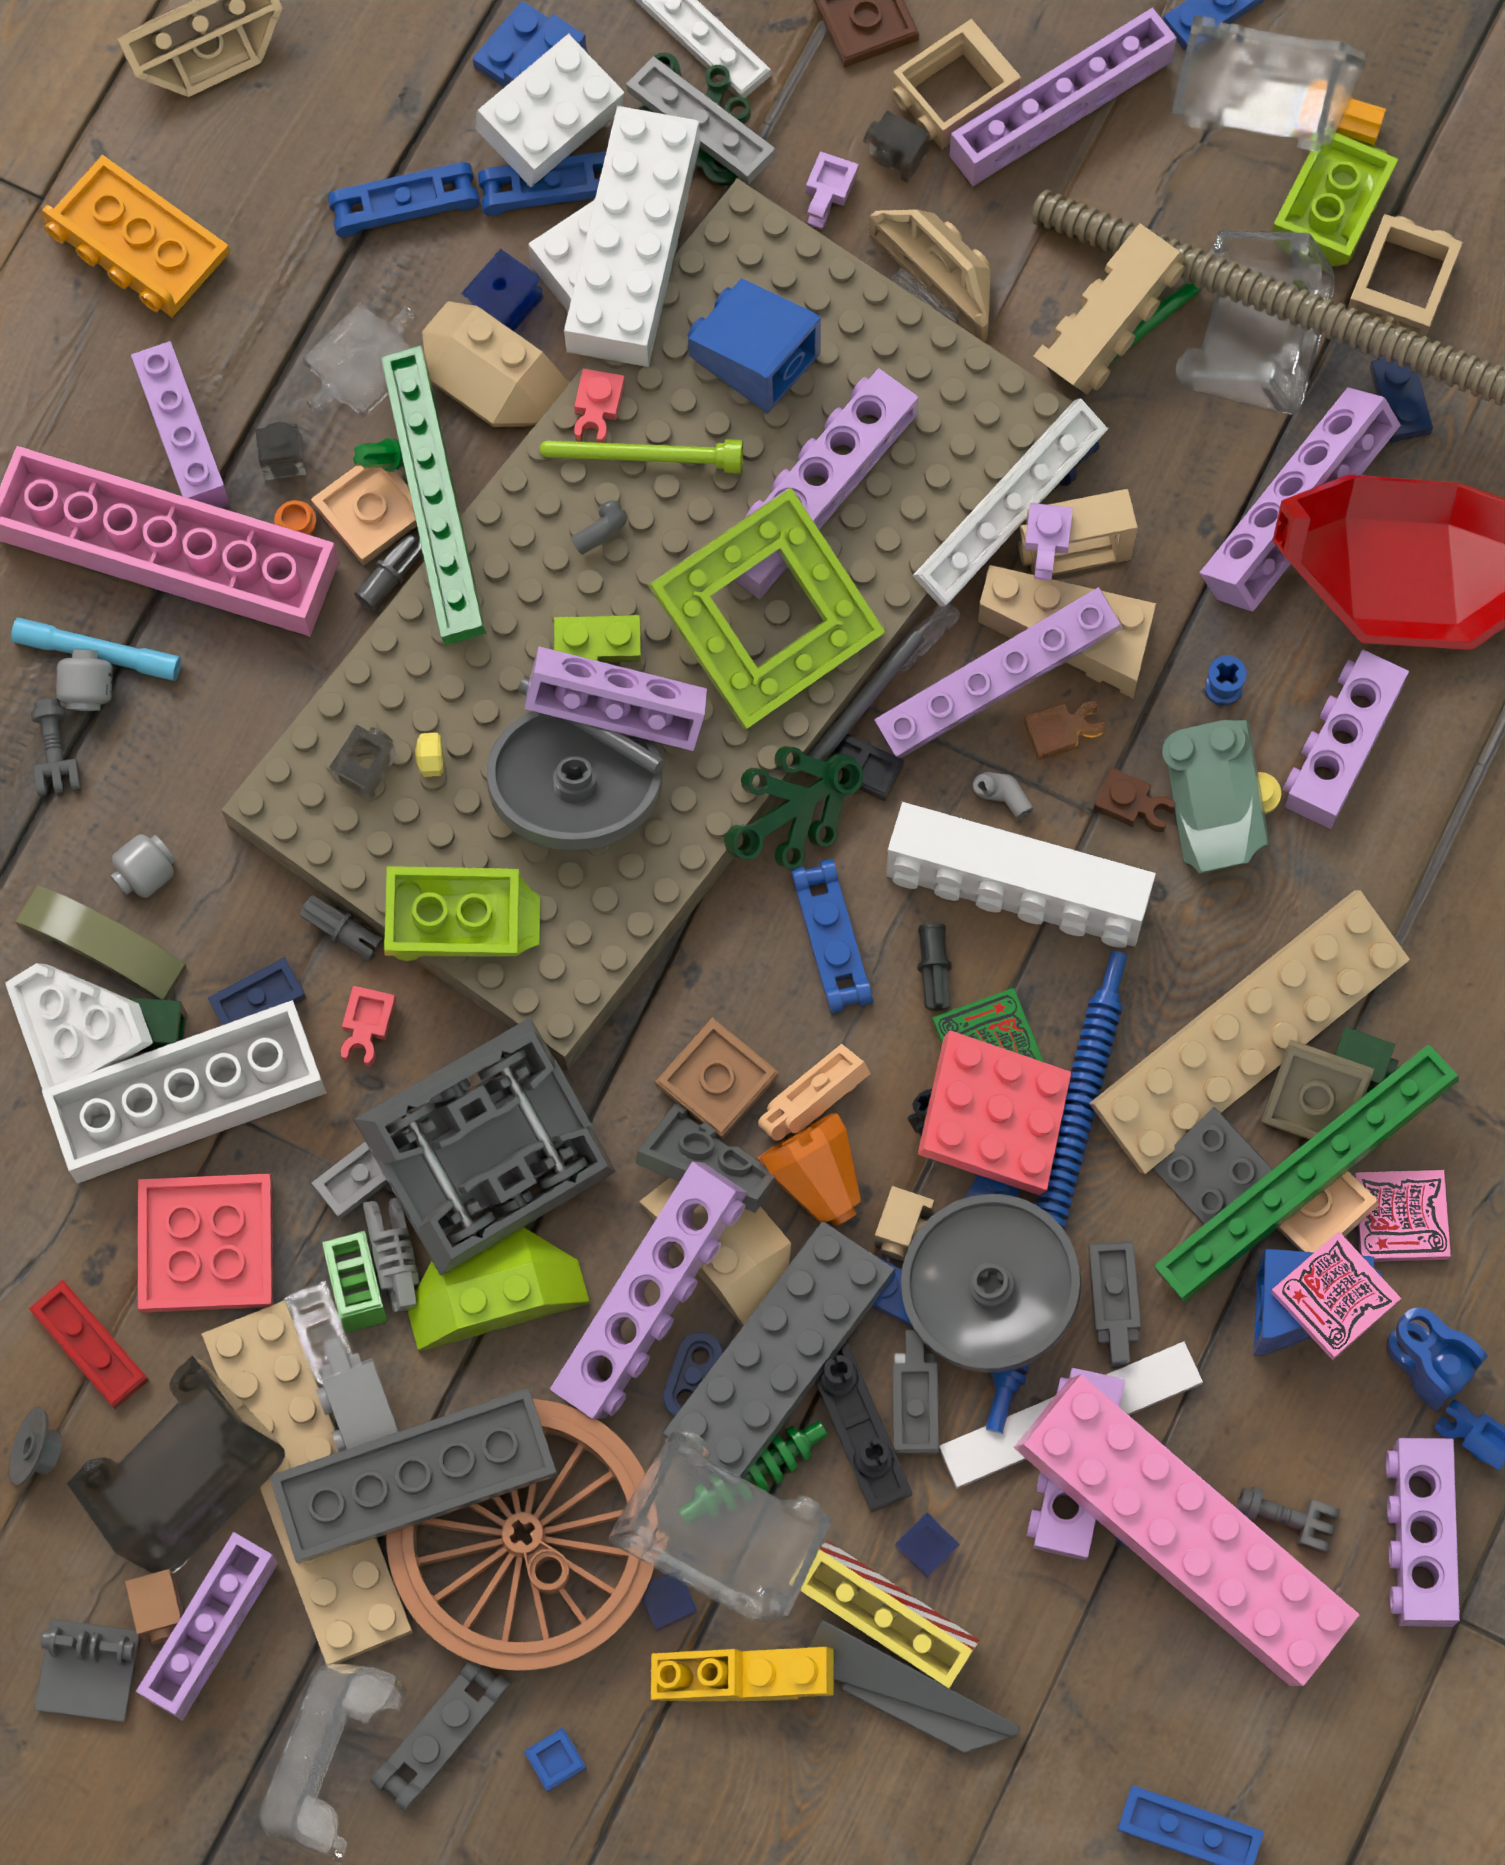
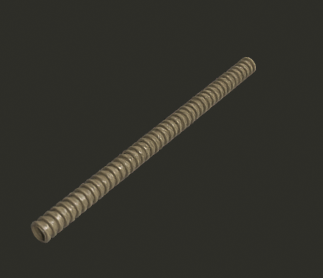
M1048 189L1038 196L1032 210V221L1035 225L1040 226L1044 223V228L1048 230L1055 228L1056 232L1061 235L1067 232V237L1071 239L1078 237L1079 241L1084 244L1090 241V246L1098 248L1101 245L1104 252L1108 253L1113 250L1114 255L1135 230L1134 223L1127 220L1123 223L1122 218L1118 216L1111 218V214L1105 211L1100 214L1099 209L1095 207L1088 210L1086 204L1081 202L1076 205V200L1072 198L1065 201L1063 195L1056 194L1054 196L1053 192ZM1162 234L1159 236L1186 257L1182 263L1185 266V270L1181 275L1183 282L1190 285L1195 282V287L1199 289L1206 287L1207 291L1212 294L1218 291L1220 297L1226 298L1230 296L1232 302L1237 303L1241 300L1242 305L1245 307L1254 305V310L1258 312L1266 310V315L1271 317L1277 314L1279 320L1285 321L1289 319L1290 324L1294 326L1300 323L1301 328L1306 331L1313 328V333L1317 335L1325 333V337L1329 340L1336 337L1337 342L1342 345L1349 342L1350 348L1357 349L1361 347V351L1365 354L1372 351L1375 358L1380 359L1382 356H1385V361L1392 364L1394 361H1397L1398 366L1401 368H1405L1408 365L1411 372L1416 373L1420 370L1422 371V376L1427 378L1433 375L1434 380L1439 383L1446 380L1447 386L1453 387L1456 384L1462 392L1469 389L1471 390L1470 394L1475 397L1482 394L1485 401L1489 402L1491 399H1495V404L1498 406H1502L1505 403V371L1502 365L1497 364L1495 367H1492L1489 360L1485 359L1483 362H1480L1479 357L1476 355H1472L1469 358L1467 357V352L1463 350L1456 353L1453 346L1448 345L1444 348L1443 343L1436 340L1434 343H1431L1430 338L1427 336H1423L1420 339L1417 332L1411 331L1408 334L1404 327L1400 326L1395 329L1394 324L1391 322H1387L1384 325L1381 318L1375 317L1371 320L1368 313L1364 312L1359 315L1358 310L1355 308L1346 310V305L1342 303L1335 306L1332 299L1328 298L1323 301L1322 296L1319 294L1310 296V291L1303 289L1299 292L1296 285L1292 284L1287 287L1286 282L1283 280H1279L1276 283L1275 278L1270 275L1263 278V273L1260 271L1251 273V268L1247 266L1240 269L1239 264L1234 261L1228 264L1227 259L1224 257H1220L1217 260L1215 254L1211 252L1204 255V250L1200 248L1192 250L1190 244L1185 243L1181 246L1180 241L1177 239L1169 241L1167 235Z

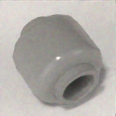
M72 650V658L62 659L57 664V699L66 703V710L101 711V704L108 703L112 698V665L106 660L98 659V651Z
M139 834L112 855V865L116 871L110 877L126 896L133 891L141 898H148L174 877L172 865L176 862V859L156 835L149 838L144 834Z

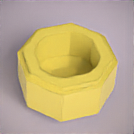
M439 733L420 734L417 739L415 748L416 763L424 777L441 776L444 772L442 738Z

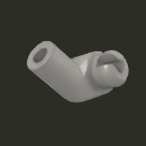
M984 772L973 781V790L977 796L985 800L1006 803L1016 820L1026 817L1034 810L1033 805L1017 780L1011 775Z

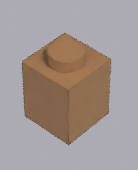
M170 1569L125 1581L137 1634L143 1640L150 1639L151 1644L166 1642L184 1613L176 1576Z

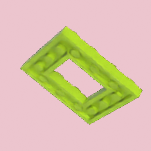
M792 488L786 489L648 584V587L743 729H748L885 633L880 622ZM775 551H778L823 619V622L757 667L710 596Z

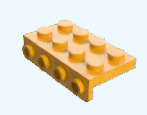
M104 155L93 164L55 208L46 205L41 211L46 224L44 229L54 240L61 244L67 241L76 248V253L87 264L91 266L99 264L108 271L107 275L119 287L126 289L129 286L139 293L140 300L154 312H158L161 309L172 318L230 253L228 244Z

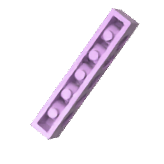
M1152 7L952 132L950 158L970 184L975 186L1173 62L1177 37Z
M879 368L869 379L863 377L854 387L851 393V401L844 409L838 407L832 412L825 423L824 428L826 430L817 440L811 438L803 446L798 455L799 461L791 471L785 469L778 475L771 488L773 492L764 502L761 500L755 502L746 517L786 489L792 488L820 530L918 415L919 397ZM864 415H873L879 420L873 424H865L859 418ZM845 445L853 451L847 455H839L832 450L837 446ZM812 476H820L826 482L820 486H812L806 480ZM775 551L734 581L760 600L788 566L779 552Z
M1347 387L1200 571V575L1217 600L1252 612L1255 610L1291 564L1272 541L1281 500L1346 475H1362L1401 426L1385 397Z
M1098 587L874 720L895 756L902 759L1123 629V626L1103 592Z
M692 1162L550 1390L592 1419L606 1418L607 1415L613 1416L619 1410L626 1398V1393L623 1392L631 1377L637 1378L643 1372L650 1360V1356L646 1353L655 1339L661 1340L671 1328L674 1318L670 1315L679 1301L685 1302L696 1288L698 1281L694 1278L703 1263L708 1265L717 1255L721 1247V1242L718 1239L727 1225L732 1227L742 1215L745 1209V1204L742 1201L748 1193L747 1191L705 1163ZM702 1205L707 1210L708 1221L702 1229L698 1230L692 1222V1214L696 1207ZM678 1243L684 1250V1259L675 1268L668 1259V1253L672 1245ZM651 1281L656 1282L660 1288V1298L654 1305H650L645 1298V1288ZM628 1318L634 1322L637 1331L634 1340L630 1343L626 1342L621 1335L622 1324ZM604 1356L611 1361L613 1366L612 1374L606 1381L599 1376L597 1370L598 1363Z

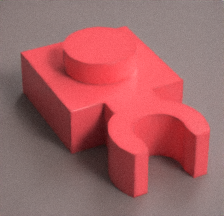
M583 368L574 405L575 413L584 415L577 420L574 427L577 442L582 441L584 431L590 428L598 431L597 443L606 442L607 428L604 419L617 420L625 385V377L623 375Z
M353 986L342 1024L343 1031L353 1033V1035L342 1045L341 1056L343 1062L349 1063L352 1051L356 1048H362L366 1051L364 1056L365 1067H371L374 1064L376 1052L372 1044L373 1038L386 1041L397 1001L395 995Z

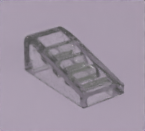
M326 1281L284 1297L309 1368L317 1384H323V1375L320 1367L330 1362L324 1345L313 1348L312 1344L335 1335H340L347 1355L351 1356L354 1354ZM324 1302L325 1307L301 1316L299 1311ZM330 1318L331 1322L309 1331L306 1330V1327Z

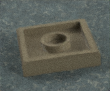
M1290 1040L1261 1123L1310 1140L1365 1096L1374 1068Z

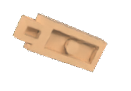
M840 1044L768 1104V1111L759 1119L758 1125L776 1141L783 1139L790 1132L799 1133L845 1094L852 1091L871 1072L863 1060L843 1044Z

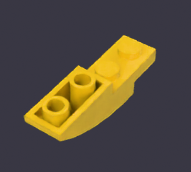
M829 1647L756 1651L725 1649L651 1653V1700L775 1701L798 1700V1697L834 1695V1649Z

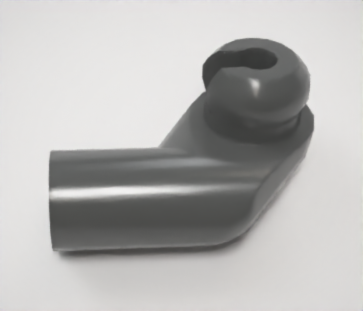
M611 500L602 504L598 511L602 518L571 536L580 554L583 555L604 543L626 524L627 514L625 510H621L619 502Z

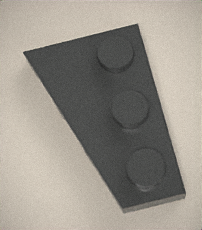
M676 1102L638 1149L636 1164L680 1182L692 1162L705 1163L747 1191L748 1193L742 1203L745 1204V1209L756 1213L774 1189L775 1176L771 1175L763 1164L738 1146L728 1147L716 1138L717 1131L708 1124H696L687 1117L688 1110Z

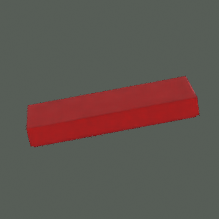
M64 1280L28 1308L114 1409L119 1407L149 1381L146 1375Z

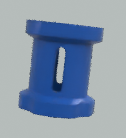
M1227 655L1220 656L1211 663L1205 694L1211 702L1216 705L1229 706L1238 701L1247 676L1246 667L1242 661ZM1218 678L1225 682L1221 684L1220 682H1218ZM1229 678L1232 679L1233 684L1226 680H1228Z

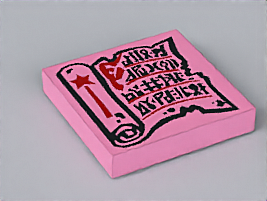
M1444 1170L1355 1173L1354 1177L1378 1200L1379 1204L1376 1209L1357 1225L1359 1253L1361 1256H1374V1262L1449 1260L1451 1254Z
M1337 1232L1271 1291V1294L1332 1360L1401 1300L1400 1296L1340 1232Z

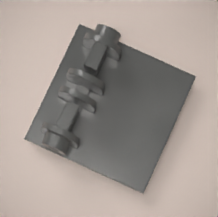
M1215 1107L1174 1145V1151L1153 1167L1204 1224L1273 1170Z
M50 1619L49 1630H44L41 1640V1648L45 1649L34 1710L125 1722L140 1637L136 1630Z

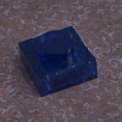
M927 1512L895 1544V1547L928 1579L959 1547V1543Z
M679 1569L649 1582L642 1597L656 1631L698 1613Z

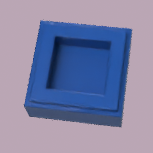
M564 1728L559 1729L524 1751L547 1792L587 1769Z

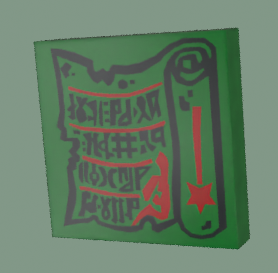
M1014 988L932 1017V1023L941 1045L944 1036L951 1030L1044 1062Z

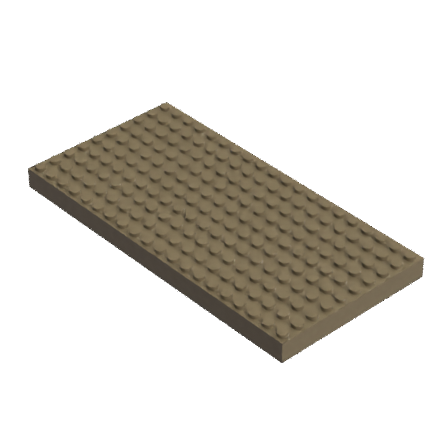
M738 178L674 255L649 367L591 357L462 514L461 520L486 634L445 646L439 631L424 561L221 809L228 827L346 912L352 913L357 920L384 939L387 866L519 869V873L525 883L540 895V944L538 946L531 947L518 956H421L414 961L509 1029L531 1017L554 1060L567 1071L734 859L725 847L724 838L727 831L736 824H752L770 812L780 800L779 797L770 794L755 795L744 791L741 786L743 773L749 768H758L767 771L771 777L790 783L794 782L801 771L799 770L797 773L780 771L774 761L777 750L783 746H790L800 749L803 755H808L935 601L916 581L913 574L1073 402ZM741 278L821 317L820 355L768 414L689 356L687 336L690 328L700 317L706 319L714 310L715 301L720 293L727 287L732 289ZM584 368L623 375L625 377L617 420L604 419L607 428V440L605 443L716 447L717 443H725V439L743 440L742 474L724 473V469H716L715 464L547 458L541 455L539 447L544 441L577 442L574 427L577 420L584 415L576 414L574 405ZM879 368L919 397L918 415L819 531L880 622L885 633L748 729H743L648 587V584L743 520L755 502L758 500L764 502L773 492L771 488L778 475L785 469L791 471L799 461L798 455L803 446L811 438L817 440L826 430L824 426L832 412L838 407L844 409L851 401V393L857 383L863 377L869 379ZM864 415L859 418L865 424H873L879 420L873 415ZM593 428L585 430L581 442H597L598 431ZM840 445L832 451L839 455H847L853 450L848 446ZM812 476L806 482L812 486H820L826 480L820 476ZM611 500L619 502L621 510H625L627 514L626 524L604 543L583 555L580 554L571 536L602 518L598 513L602 504ZM788 567L760 600L734 580L710 596L757 667L823 622V619ZM640 615L641 661L603 663L707 688L705 715L694 751L655 742L660 758L665 760L658 802L653 812L639 828L616 842L592 849L561 850L545 847L521 837L500 819L493 808L488 794L487 763L492 747L501 733L518 718L531 712V710L524 709L526 696L518 692V686L523 678H530L538 646L554 650V617ZM439 733L441 735L444 772L441 776L424 777L420 773L415 756L417 739L420 734ZM789 753L786 758L788 767L793 761L792 753ZM758 774L753 778L752 784L754 789L760 782ZM740 834L737 841L738 847L743 843L742 834Z

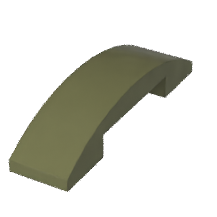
M38 885L15 921L19 926L49 942L54 943L56 941L125 978L128 984L158 1000L167 999L186 968L185 963L120 923L73 899Z

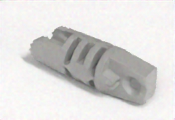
M397 1198L390 1199L389 1216L391 1217L392 1229L384 1231L377 1202H364L363 1209L381 1290H387L393 1313L410 1310L416 1305L414 1286L419 1284L417 1267L415 1266V1257L410 1241L406 1214Z

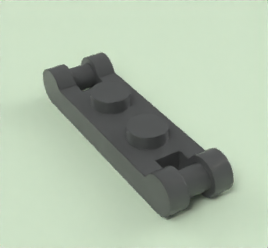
M469 1661L459 1676L388 1761L378 1769L370 1783L380 1791L386 1789L396 1798L395 1804L404 1812L409 1810L511 1687L512 1682L502 1674L497 1677L484 1665ZM474 1682L486 1691L478 1702L466 1693ZM405 1764L417 1773V1776L409 1784L397 1775Z

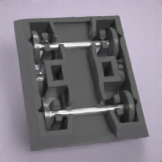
M531 1017L353 1119L440 1275L445 1274L616 1172L597 1138L591 1122ZM478 1072L480 1080L486 1079L467 1091L465 1090L471 1086L467 1077ZM500 1075L503 1076V1078L495 1079V1078L499 1077ZM407 1129H409V1131H410V1132H407V1133H402V1132H404V1131L407 1130ZM545 1155L548 1157L546 1159H539ZM577 1155V1159L564 1165L563 1162ZM553 1168L555 1169L538 1181L541 1188L539 1193L532 1195L530 1190H525L537 1183L536 1178ZM487 1207L490 1210L472 1220L470 1218ZM451 1210H454V1212H455V1213H452V1214H446V1213H448V1212L451 1211ZM460 1223L462 1224L449 1234L445 1235L444 1232L450 1230L451 1228L455 1227Z

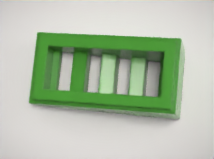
M365 1231L322 1242L337 1310L344 1331L352 1332L385 1323L387 1321L386 1311ZM358 1251L361 1252L360 1257L338 1263L336 1261V1257ZM365 1269V1272L345 1278L340 1277V1275ZM369 1286V1290L345 1296L344 1292Z

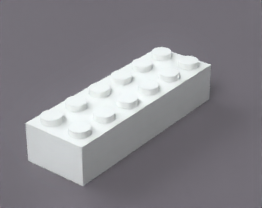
M617 106L564 328L566 352L649 367L700 147L699 120Z
M902 802L888 847L886 876L893 878L892 881L899 886L909 889H916L918 886L934 890L937 896L947 900L957 901L960 897L975 901L976 906L989 912H1000L1003 909L1017 913L1019 919L1031 924H1042L1043 921L1059 925L1061 931L1074 936H1084L1085 933L1101 937L1103 943L1116 948H1125L1127 945L1136 947L1156 873L905 802Z
M292 1000L42 1090L68 1170L78 1184L326 1094V1090L299 1014Z

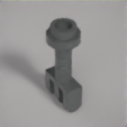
M58 699L36 701L34 703L35 709L31 711L33 722L41 723L47 761L44 764L33 765L38 796L47 795L48 786L46 778L52 777L55 793L64 792L63 775L68 774L72 791L80 790L81 780L78 761L76 759L64 760L61 749L58 721L66 718L65 707L60 706Z
M1254 1486L1251 1490L1247 1488L1242 1489L1236 1508L1252 1522L1255 1521L1257 1516L1299 1529L1300 1532L1296 1545L1327 1554L1329 1552L1331 1544L1314 1538L1316 1532L1326 1536H1333L1335 1526L1319 1521V1517L1322 1515L1330 1519H1338L1340 1509L1312 1499L1308 1501L1304 1513L1262 1499L1263 1489Z

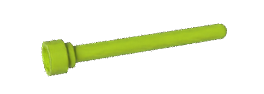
M725 439V443H717L716 447L544 441L539 447L541 455L547 458L715 464L716 469H724V473L742 474L743 440Z

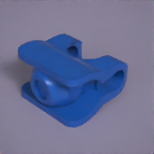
M1412 1308L1399 1319L1396 1328L1387 1339L1389 1356L1409 1376L1413 1389L1420 1399L1435 1411H1438L1448 1398L1455 1397L1475 1376V1372L1488 1357L1482 1347L1472 1338L1462 1332L1450 1329L1434 1313L1425 1308ZM1420 1320L1426 1323L1429 1331L1420 1324L1411 1321ZM1398 1342L1409 1355L1401 1352Z

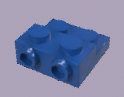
M522 0L472 58L473 66L506 87L567 34L587 52L586 36L555 14L548 18Z

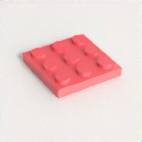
M949 1030L943 1038L918 1155L1041 1196L1048 1187L1071 1072Z
M271 1174L138 1179V1310L140 1313L267 1308L273 1305V1191Z

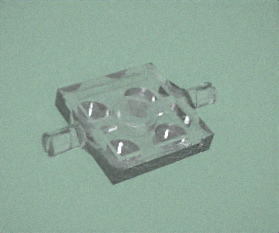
M360 302L303 357V364L319 377L323 386L306 402L311 410L314 409L315 414L320 415L334 399H337L351 406L364 418L389 394L381 357L411 349L401 334L417 320L414 312H410V309L405 306L390 322L378 318Z

